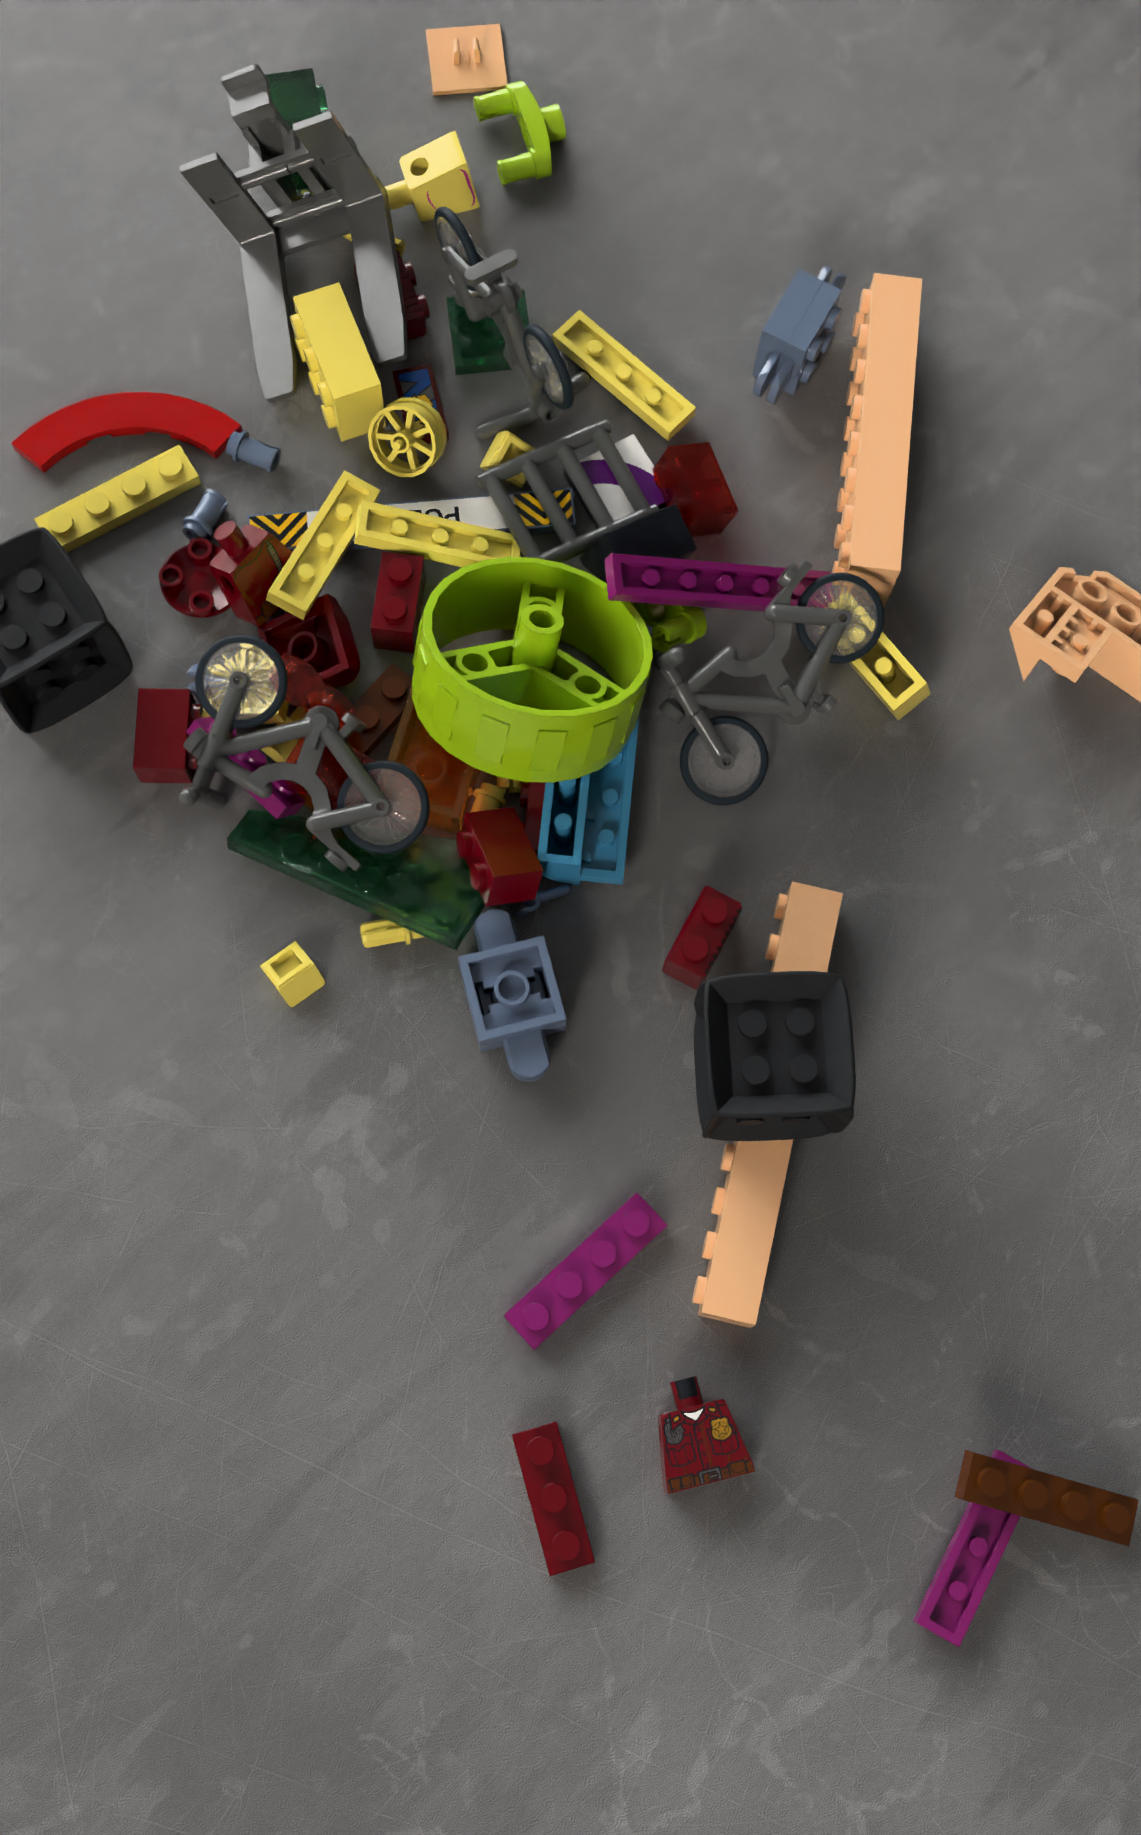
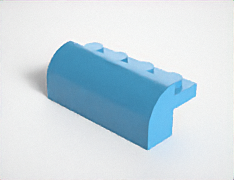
M637 719L635 728L619 755L603 768L577 779L554 783L545 782L537 855L543 868L542 875L557 882L579 886L580 881L623 885L639 719Z

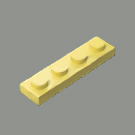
M578 310L552 334V340L559 350L667 441L695 416L696 407L581 310Z
M179 444L34 518L39 528H46L68 553L200 485L201 481Z
M344 470L270 587L266 600L304 620L355 537L357 513L361 500L376 503L381 490Z
M361 500L358 507L354 544L394 553L424 556L426 560L459 567L487 559L520 557V548L513 535L508 532Z

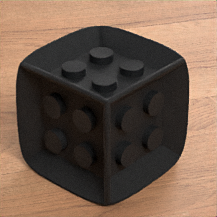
M44 527L26 531L0 544V702L15 725L22 732L30 734L55 725L101 698L122 683L133 669L132 660L117 630L107 620L96 595L62 545Z
M816 971L744 973L703 981L699 985L694 1001L696 1011L694 1061L697 1105L703 1138L722 1141L804 1139L830 1133H839L849 1125L854 1117L856 1072L850 1003L841 975Z

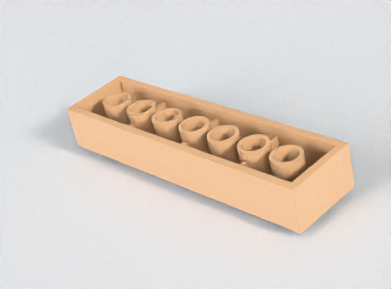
M874 273L870 288L862 289L859 312L855 313L852 327V336L857 337L856 346L852 347L849 362V371H854L853 381L849 382L846 405L851 406L850 416L846 417L843 432V441H848L847 452H843L840 476L845 477L844 488H840L837 512L842 513L841 524H837L834 549H839L838 561L833 563L832 573H849L864 579L876 590L883 607H885L901 571L922 278ZM847 581L831 582L832 586H837V598L847 590L858 604L873 606L870 597L859 586Z

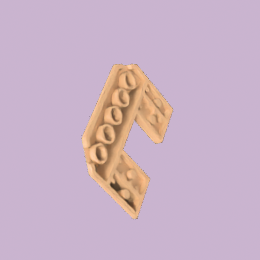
M1059 567L1009 628L1023 682L1040 660L1051 666L1057 674L1067 677L1074 683L1089 666L1141 702V594L1109 572L1094 570L1091 576L1076 575L1074 568Z

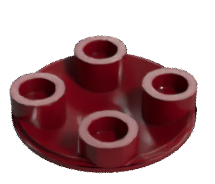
M198 537L192 539L188 545L175 550L166 559L158 575L160 588L165 600L176 611L190 617L208 618L219 615L230 608L210 570V561L223 549L221 546L210 543L206 538Z

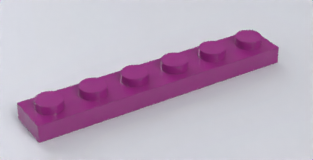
M611 553L604 559L608 600L763 612L782 588L777 583V580L786 569L783 567ZM809 570L795 587L791 595L790 605L797 606L806 588L818 578L830 574V571ZM831 582L818 588L809 598L806 607L826 608L834 601Z

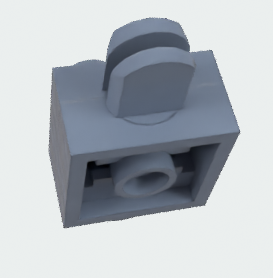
M827 266L823 267L818 277L798 269L762 329L752 375L757 377L752 394L762 397L769 384H771L767 401L775 405L783 391L794 396L801 382L805 384L810 382L818 365V362L815 361L820 352L823 354L827 353L836 334L833 329L843 310L837 306L846 281L845 275L838 273L832 283L829 284L832 269Z
M490 909L483 912L476 919L474 925V937L478 952L458 957L461 980L480 1052L504 1047L508 1066L514 1077L524 1082H534L542 1078L548 1072L551 1056L545 1036L565 1031L567 1018L544 935L519 941L514 920L509 913L500 909Z

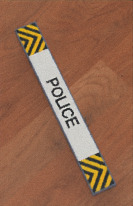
M572 488L552 489V493L572 528L576 531ZM533 491L508 493L531 535L556 533ZM490 495L383 504L511 533ZM320 509L247 515L248 524L273 534L293 552ZM354 537L346 551L371 549V547L354 544Z

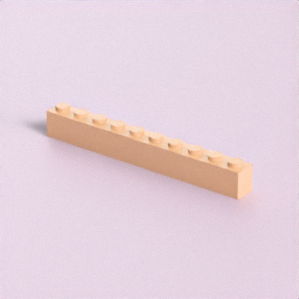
M793 881L786 894L779 893L773 918L780 920L778 935L770 934L765 953V959L772 960L770 972L828 971L843 893ZM793 1139L734 1141L733 1145L726 1143L720 1166L721 1170L728 1171L724 1188H716L711 1213L718 1215L715 1232L707 1231L702 1250V1258L709 1259L705 1277H697L692 1303L700 1304L698 1316L748 1328L756 1325Z

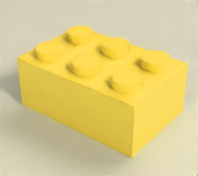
M338 282L294 296L293 301L296 314L291 315L290 320L296 335V339H294L302 363L307 362L310 370L308 377L315 396L320 395L323 403L321 409L328 428H336L341 442L367 434L371 420L384 408L381 382L340 283ZM386 420L384 421L383 428L386 427Z

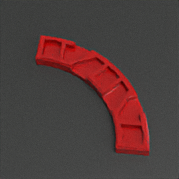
M146 391L120 392L85 399L63 407L29 427L11 444L17 453L45 473L68 454L86 446L87 441L110 434L112 437L146 435V432L167 434L172 439L191 444L217 459L226 450L231 434L234 431L241 433L243 430L240 423L225 413L186 397Z

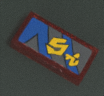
M426 364L392 371L398 399L402 397H416L428 402L440 414L446 426L447 440H449V432L432 365ZM401 410L405 425L407 411ZM416 416L415 422H418L419 424H421L422 427L426 426V425ZM430 433L424 434L422 441L427 444H432Z

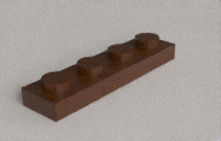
M393 663L389 665L347 711L355 715L367 726L362 733L354 731L346 740L362 762L414 706L412 700V678ZM340 719L339 731L346 724L342 719ZM326 746L317 775L325 783L331 797L344 783L348 775ZM291 781L297 788L296 793L306 801L303 805L313 813L314 806L309 793L303 786Z
M968 1450L964 1452L954 1496L968 1502L1125 1546L1130 1545L1139 1501L1132 1497Z

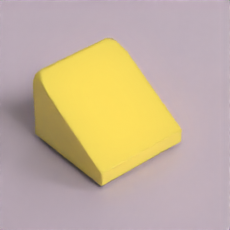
M509 431L498 432L480 467L486 471L535 448ZM520 473L505 481L522 488L526 478L523 473Z
M296 941L260 965L263 972L290 1007L296 1006L325 984V980L315 964Z

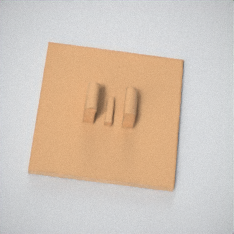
M500 24L426 29L433 96L497 91L504 89L505 85L508 84Z

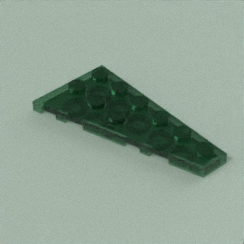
M249 809L227 837L228 849L453 950L458 949L485 907L479 890H475L471 884L470 869L465 857L461 858L458 854L456 839L421 834L413 844L401 851L378 854L358 847L347 837L342 827L336 828L334 832L339 843L363 864L358 871L348 867L343 872L324 856L329 848L307 829L306 821L308 817L290 815L276 819L268 811ZM350 825L360 838L379 846L396 844L411 834L409 832L362 825Z

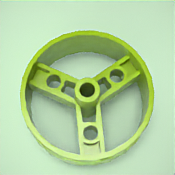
M503 557L483 560L464 566L450 574L431 592L418 628L412 664L414 665L412 700L417 716L429 735L448 753L471 767L497 777L522 782L554 783L577 779L603 768L619 755L628 742L630 734L635 728L651 673V662L653 659L651 636L643 618L630 602L608 600L607 583L588 572L563 563L539 558ZM496 629L514 630L513 640L440 652L441 648L455 639L475 632ZM560 641L566 642L589 655L606 670L615 683L558 648Z

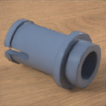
M245 430L241 433L234 431L228 440L226 454L232 456L234 462L243 460L272 473L280 461L281 448L273 447L251 438Z
M207 489L193 514L186 516L183 520V534L190 540L198 537L211 540L214 535L212 530L214 525L229 505L226 502L227 499L219 492Z

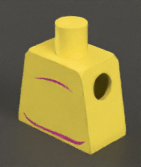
M452 131L402 156L399 163L405 179L385 186L392 211L414 203L419 220L423 222L433 220L436 210L440 207H447L455 214L480 207L456 131Z

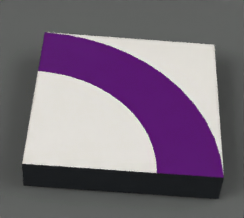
M632 434L614 443L650 506L656 504L661 510L672 505L674 500L672 493L635 435ZM600 451L580 460L581 465L614 521L635 512ZM564 468V477L568 481L577 498L579 499L587 514L591 518L595 527L599 528L593 516L591 515L589 509L584 503L582 497L580 496L578 490L576 489L574 483L572 482L570 476L568 475L566 469Z

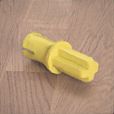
M443 906L437 909L405 914L403 910L400 911V916L364 922L360 925L362 943L366 948L402 941L409 945L412 939L448 934V925L445 924L447 922L446 913Z

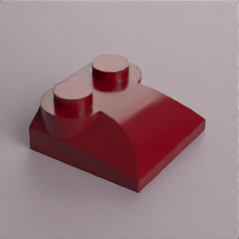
M328 593L316 599L304 620L288 612L263 624L261 627H257L260 639L270 644L278 652L285 664L288 681L291 684L289 701L328 685L336 687L346 686L353 682L359 673L360 658L349 620L336 598Z

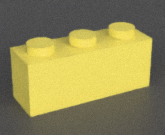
M846 590L826 607L848 610L852 616L851 622L847 625L836 646L841 655L851 654L860 649L870 638L875 625L874 621ZM818 625L820 631L822 632L824 626ZM883 632L875 646L866 655L855 661L848 662L898 721L931 694L927 682Z

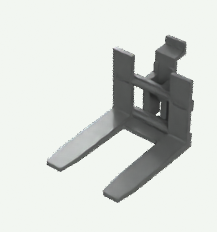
M253 64L222 76V85L227 90L229 96L231 117L242 130L243 136L250 144L248 145L250 155L248 157L249 167L238 170L234 174L219 154L214 152L181 164L179 168L183 177L239 243L255 362L264 398L269 403H273L294 396L297 393V359L293 327L290 320L291 311L284 262L285 256L350 233L365 328L375 363L379 367H384L405 360L408 357L407 320L386 188L378 176L372 173L358 152L356 143L349 133L346 134L331 110L292 124L293 129H291L273 104L269 80L259 65ZM298 172L314 195L307 191L298 200L296 185L289 177V174ZM261 185L278 208L269 210L265 214L248 193L247 189Z

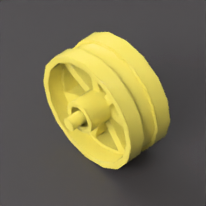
M402 397L381 409L371 420L368 431L369 449L376 462L387 472L398 477H415L428 470L443 455L447 443L446 426L440 414L428 402L416 397ZM394 410L407 411L405 425ZM416 416H417L426 426L422 427L421 424H419L418 422H415ZM385 417L397 432L385 431L383 429ZM430 433L432 446L422 441L424 434ZM386 440H390L393 451L390 450ZM416 449L430 456V459L423 464H419ZM406 452L409 463L399 459L397 456L400 453Z

